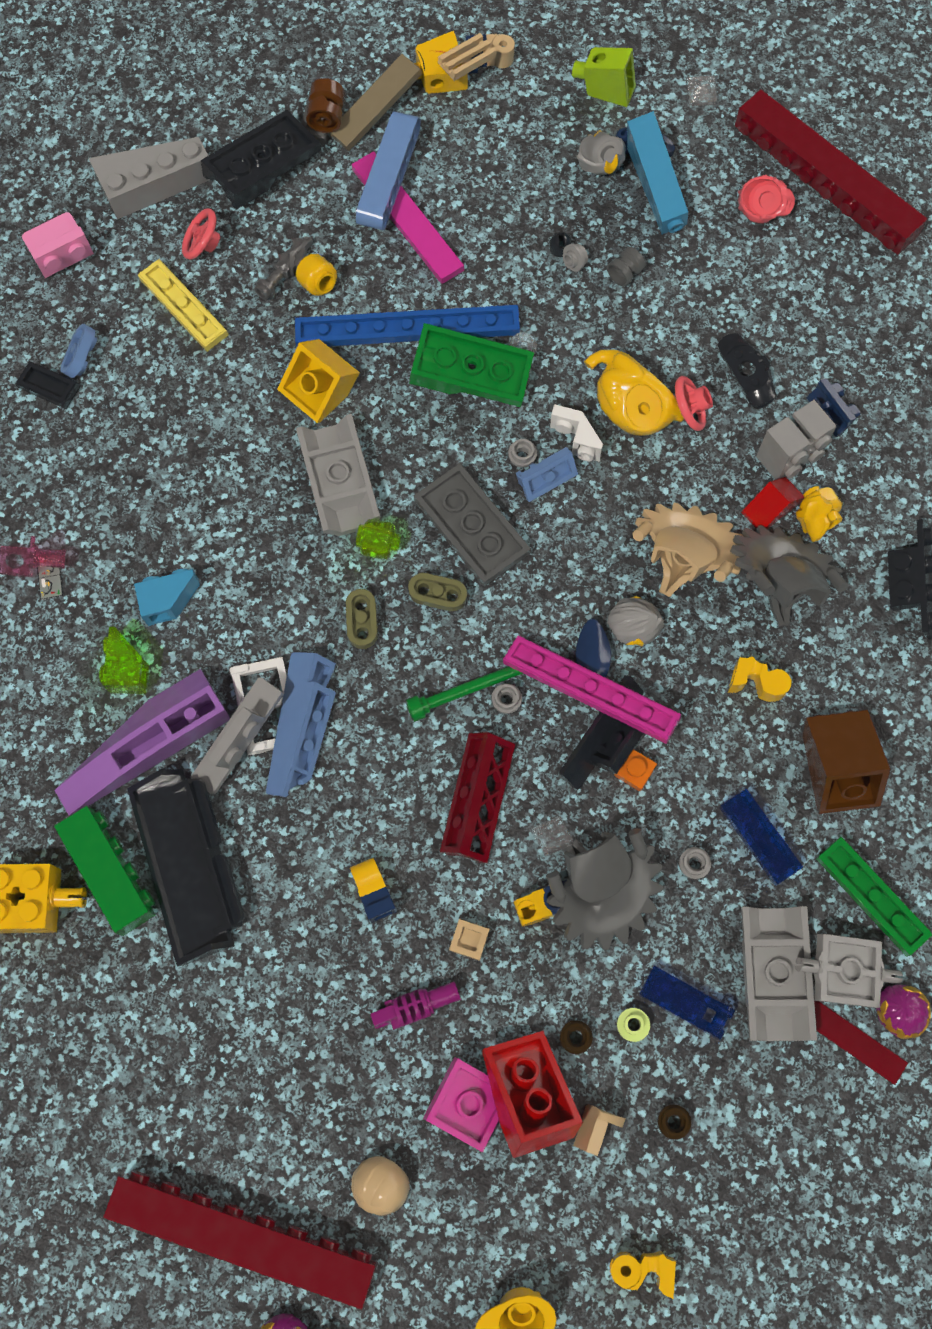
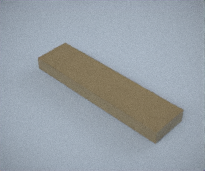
M401 54L342 116L340 128L330 133V135L350 151L422 75L421 69L405 55Z

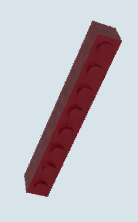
M762 89L739 108L735 127L740 133L748 136L763 151H767L782 166L787 167L796 174L802 182L810 185L824 199L829 200L838 207L844 215L857 222L864 231L881 241L886 248L899 255L920 235L928 218Z
M131 1170L130 1175L118 1176L103 1218L349 1306L363 1309L378 1264L377 1261L371 1260V1253L358 1248H353L352 1253L339 1248L340 1243L327 1237H321L320 1241L308 1238V1231L296 1226L289 1225L288 1230L275 1226V1219L257 1214L256 1219L243 1215V1208L233 1204L225 1203L224 1208L211 1204L212 1197L194 1192L193 1196L180 1193L182 1187L170 1182L162 1181L161 1186L149 1182V1175L139 1171Z

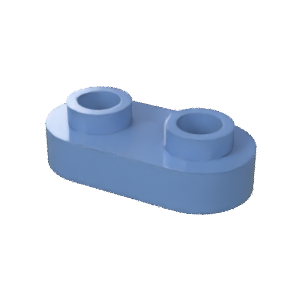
M81 324L72 336L60 371L70 378H74L77 375L81 376L87 368V355L97 342L93 328L86 324Z

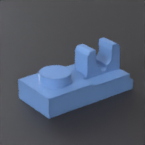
M567 447L545 458L538 464H530V468L524 472H516L518 482L522 486L528 502L578 475L572 452Z

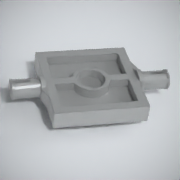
M817 934L816 956L814 960L798 957L795 962L796 964L807 965L795 966L798 972L814 973V1001L880 1008V995L884 982L899 985L903 979L891 977L903 976L900 970L884 969L881 941Z

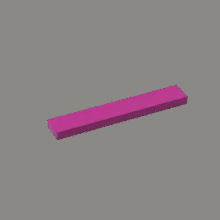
M374 151L351 164L353 172L364 186L376 157ZM401 186L389 218L438 281L443 284L462 273L464 265Z
M519 635L503 658L505 665L665 744L669 741L681 719L680 713Z

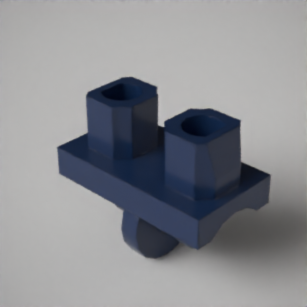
M825 378L818 382L817 387L806 398L809 402L815 400L835 423L836 428L833 435L838 437L858 418L861 412L855 404L846 405L842 399L844 389L838 382L830 383Z

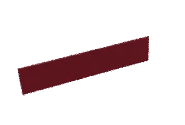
M814 1001L816 1031L896 1085L908 1062L821 1002Z

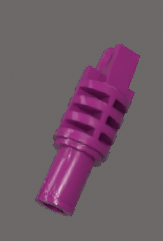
M455 981L429 991L426 988H420L385 1001L386 1008L373 1012L370 1015L376 1029L392 1025L393 1030L430 1017L434 1013V1009L459 1001L461 998Z

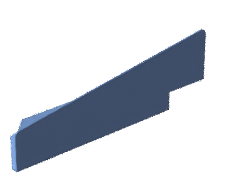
M293 652L290 656L266 793L269 795L287 797L290 789L296 785H304L312 778L336 694L335 691L326 687L336 663L317 653Z

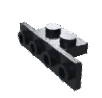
M918 519V547L888 551L890 608L895 611L921 607L922 632L929 640H932V527H929L924 519Z
M624 675L619 684L643 695L644 691L631 676ZM599 712L561 768L559 774L577 790L581 788L595 766L617 774L644 733Z

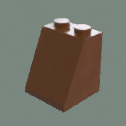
M868 710L806 717L803 741L818 814L880 807L890 773V766Z

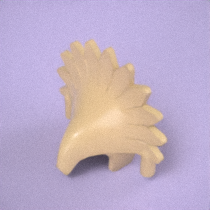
M673 503L671 509L662 504H656L655 511L644 509L642 513L644 518L636 519L635 525L638 528L633 532V538L636 541H642L648 534L651 535L655 543L651 562L655 563L661 558L663 580L659 590L660 593L671 597L687 581L692 582L698 576L708 571L716 570L714 578L719 582H723L730 573H740L741 568L735 565V561L739 557L732 554L730 550L733 545H737L733 542L734 536L743 535L731 532L733 528L732 523L717 522L716 513L702 515L697 506H692L686 511L678 503Z

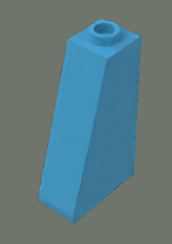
M654 111L627 121V149L661 234L667 232L674 233L687 225L688 210Z

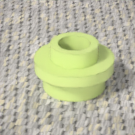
M629 1008L619 1015L617 1029L625 1040L637 1042L648 1035L650 1021L642 1010ZM631 1018L637 1019L640 1023L637 1031H631L628 1027V1021Z

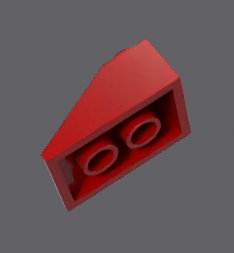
M544 1031L482 1050L500 1126L513 1158L575 1137L583 1121Z

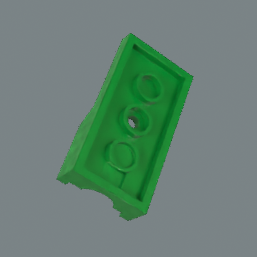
M424 323L409 384L447 394L463 392L521 407L534 352ZM474 364L476 368L470 369L468 365Z

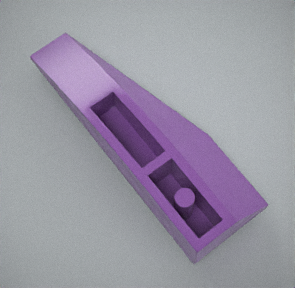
M199 669L145 702L55 789L69 816L85 806L93 804L230 720L229 714L202 670Z

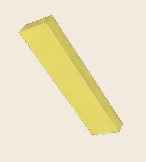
M160 259L138 274L140 281L207 352L229 336L227 330Z

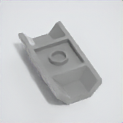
M352 414L346 415L336 425L317 430L297 427L296 431L323 533L342 536L371 527L380 519V514Z
M807 906L791 908L741 907L742 949L749 1041H817L812 973L798 972L795 968L798 965L807 966L805 964H796L795 962L798 957L811 959Z

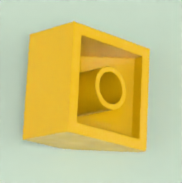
M320 339L299 342L277 390L316 423H320L349 395L360 372Z

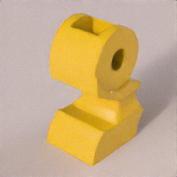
M753 656L749 658L739 657L734 667L728 693L741 691L746 685L747 680L751 679L755 682L759 699L775 702L781 700L791 688L792 681L787 672L781 669L768 671L767 664L758 662Z
M662 1251L642 1253L640 1260H637L635 1256L628 1252H619L611 1259L610 1273L614 1282L620 1287L628 1290H638L649 1272H654L658 1275L656 1284L665 1296L674 1299L676 1269L674 1258L664 1255Z

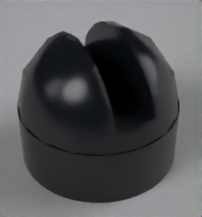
M559 232L555 233L550 240V252L556 257H563L564 247L559 248V241H563L564 247L571 244L572 241L568 234Z

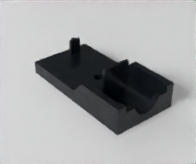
M285 110L202 159V173L207 180H216L221 185L226 197L237 210L267 192L278 176L320 152L321 143L288 110Z

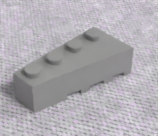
M199 137L88 158L117 219L210 180H207L202 173L201 160L207 157L208 154Z

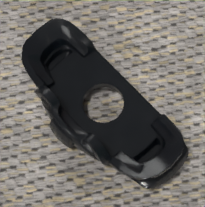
M732 333L723 337L718 343L720 355L735 376L750 405L756 409H761L772 403L776 397L769 360L745 341L740 334ZM742 363H752L755 366V372L750 376L740 374L738 368Z

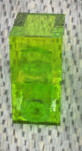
M109 627L108 636H105L103 640V652L106 656L105 664L101 665L99 671L100 682L110 693L146 694L149 665L116 627Z

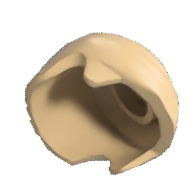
M374 1156L362 1161L353 1172L351 1189L354 1199L363 1210L371 1214L386 1216L403 1206L408 1197L410 1182L406 1173L395 1162L382 1156Z

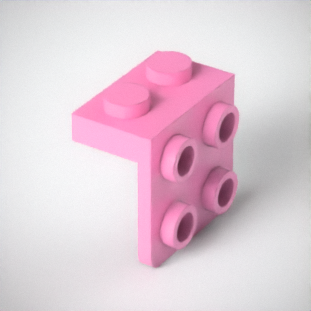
M65 212L22 235L23 241L45 278L94 254L80 226L78 227L69 212Z

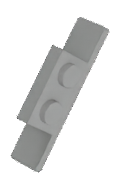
M259 677L191 775V779L203 780L207 791L210 794H216L282 698L283 692L264 678Z

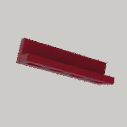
M489 732L468 734L440 848L441 853L451 856H464L480 863H488L515 748L514 743ZM495 745L504 748L501 761L496 763L493 756ZM492 774L495 786L494 790L489 793L486 782L488 776ZM485 804L488 816L487 820L482 823L479 811L480 807ZM477 834L481 841L479 853L470 850L473 837Z

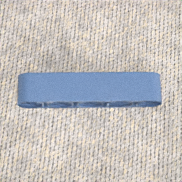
M395 111L392 112L357 207L356 224L385 230L418 139L421 125L420 117Z

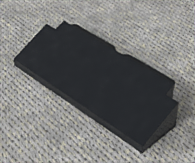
M160 769L127 788L178 967L234 947L231 930L243 926L244 912L228 858L220 850L221 835L205 782L200 779H186L183 769Z

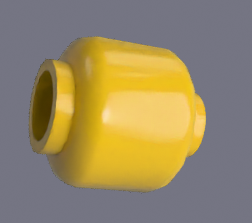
M310 254L299 262L296 269V278L300 285L310 294L322 296L334 288L337 272L334 266L323 256Z

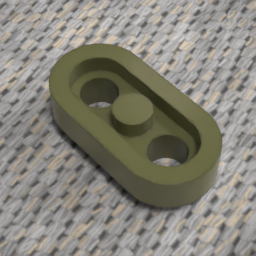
M419 573L414 575L408 584L409 595L417 604L446 611H457L463 608L467 601L466 587L455 579L429 573ZM422 587L429 589V592L426 594H420L418 591ZM455 594L458 596V598L455 601H450L447 599L448 595Z
M356 589L346 598L347 636L350 643L358 649L370 648L378 638L376 601L373 594L366 589ZM360 603L367 605L364 610L356 609ZM362 631L368 632V636L364 639L358 637V634Z

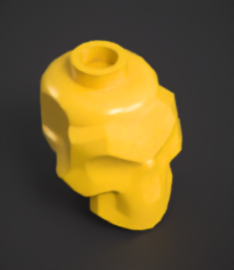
M814 486L803 494L804 499L800 503L799 510L796 511V518L801 523L803 532L808 533L812 542L819 541L827 530L838 525L843 519L839 514L842 509V502L835 491L829 487L820 489L819 486Z

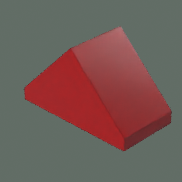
M787 477L770 481L742 510V514L756 529L759 525L768 529L800 504L804 496Z

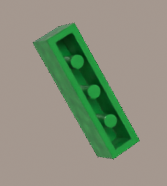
M85 806L54 827L114 933L124 936L156 915L151 908L155 905V902L146 889H140L136 882L140 878L139 874L130 862L126 864L122 858L121 853L124 852V849L115 836L111 838L107 832L106 827L109 826L106 817L100 810L96 812L90 807Z

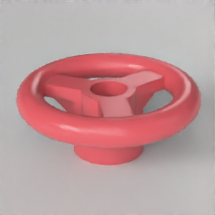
M206 208L200 211L190 223L182 242V254L186 259H195L204 250L211 253L217 247L220 233L215 231L216 214L212 209ZM208 217V220L201 226L202 221Z
M680 376L675 382V396L678 407L686 423L693 430L701 431L706 425L705 410L713 407L711 394L706 386L697 388L688 377ZM694 413L697 414L698 421L693 417Z

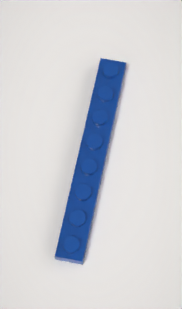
M518 305L299 317L295 318V343L297 347L299 342L320 339L327 346L419 341L424 323L479 338L520 335Z

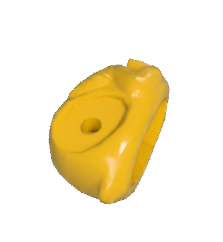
M614 349L599 350L584 361L585 365L591 370L599 363L603 362L606 364V368L597 382V398L603 412L625 432L636 436L651 435L667 427L673 421L682 422L684 420L674 394L629 354Z

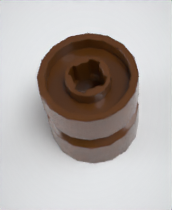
M329 78L317 79L312 83L306 121L315 131L332 133L340 128L345 90L340 83Z

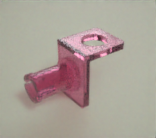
M31 536L30 548L1 546L0 574L33 577L34 569H37V566L65 569L66 550L38 548L36 536ZM11 554H18L23 558L24 562L19 568H10L6 564V558Z

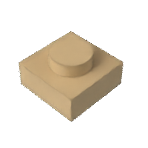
M459 919L449 951L480 961L490 929Z

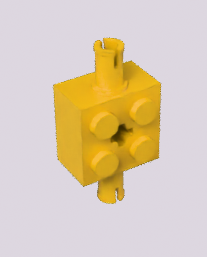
M0 864V933L57 932L59 907L85 908L87 900L74 897H87L86 888H60L62 869L52 864ZM23 894H25V898L19 900V898L22 897Z

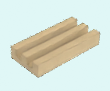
M479 33L438 56V64L455 81L494 59L497 50L494 47L490 48V43L487 40L483 41V35ZM483 51L482 54H480V55L476 56L475 58L471 59V57H473V56H475V55H477L478 53H480V52ZM462 63L461 66L455 68L454 70L452 69Z

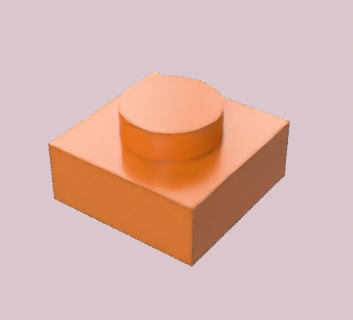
M633 749L618 773L614 774V776L641 792L657 763Z

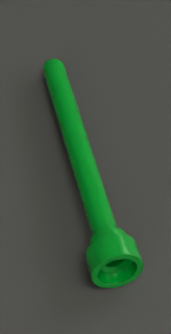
M508 666L428 698L424 696L418 698L417 695L405 700L413 722L426 718L425 715L430 713V709L523 673Z

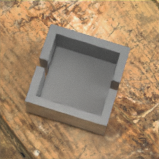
M815 400L792 414V417L799 424L798 427L787 417L766 431L756 457L775 480L786 476L788 479H791L802 470L803 465L809 461L813 464L825 455L824 449L831 443V436L836 425Z

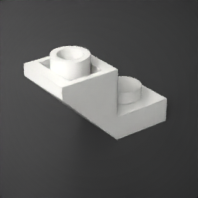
M554 404L550 428H554L563 434H575L572 455L577 456L583 461L594 460L599 462L603 443L584 413Z

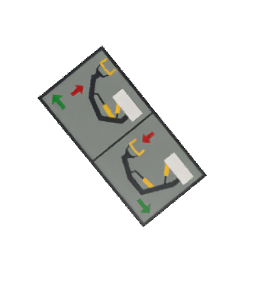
M59 553L36 557L40 600L63 596Z

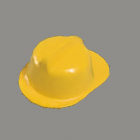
M517 1287L507 1291L501 1298L500 1304L482 1314L476 1323L475 1329H554L556 1314L551 1304L541 1297L540 1292L533 1291L530 1288Z

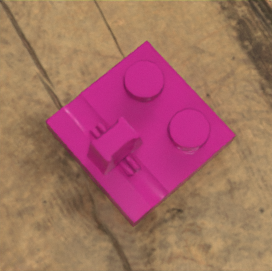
M454 1057L423 1119L483 1152L499 1121L488 1075Z

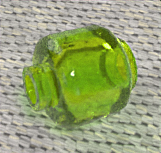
M368 519L364 525H359L356 547L360 548L361 554L364 556L383 560L388 559L392 551L398 552L401 535L396 534L395 525L391 522Z

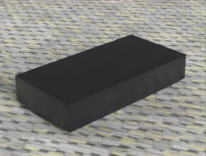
M31 361L28 362L15 383L19 389L64 409L68 408L80 388L77 381Z

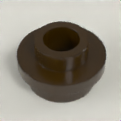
M570 1021L561 1029V1045L571 1054L584 1053L592 1044V1031L582 1021ZM578 1031L581 1033L582 1041L579 1044L571 1042V1032Z
M668 1105L658 1115V1128L665 1137L678 1140L689 1133L691 1117L682 1106ZM672 1115H676L680 1120L679 1126L675 1129L668 1125V1119Z

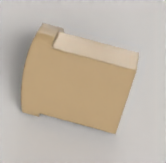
M586 1105L582 1117L583 1124L578 1130L573 1146L598 1156L608 1123L623 1128L626 1118L606 1112L592 1105Z

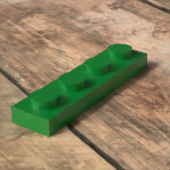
M842 837L838 838L816 858L906 957L911 956L932 936L930 930Z

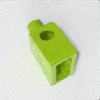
M594 47L591 49L586 62H574L572 77L585 79L586 91L589 96L628 107L636 87L633 49Z

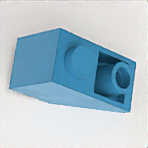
M177 569L170 575L162 577L150 576L144 578L142 582L134 584L140 615L148 626L179 617L200 585L194 570Z

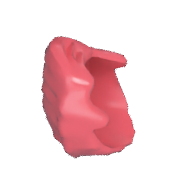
M761 175L752 178L742 186L741 190H738V209L754 223H767L777 216H787L795 205V197L791 189H788L787 185L776 177Z

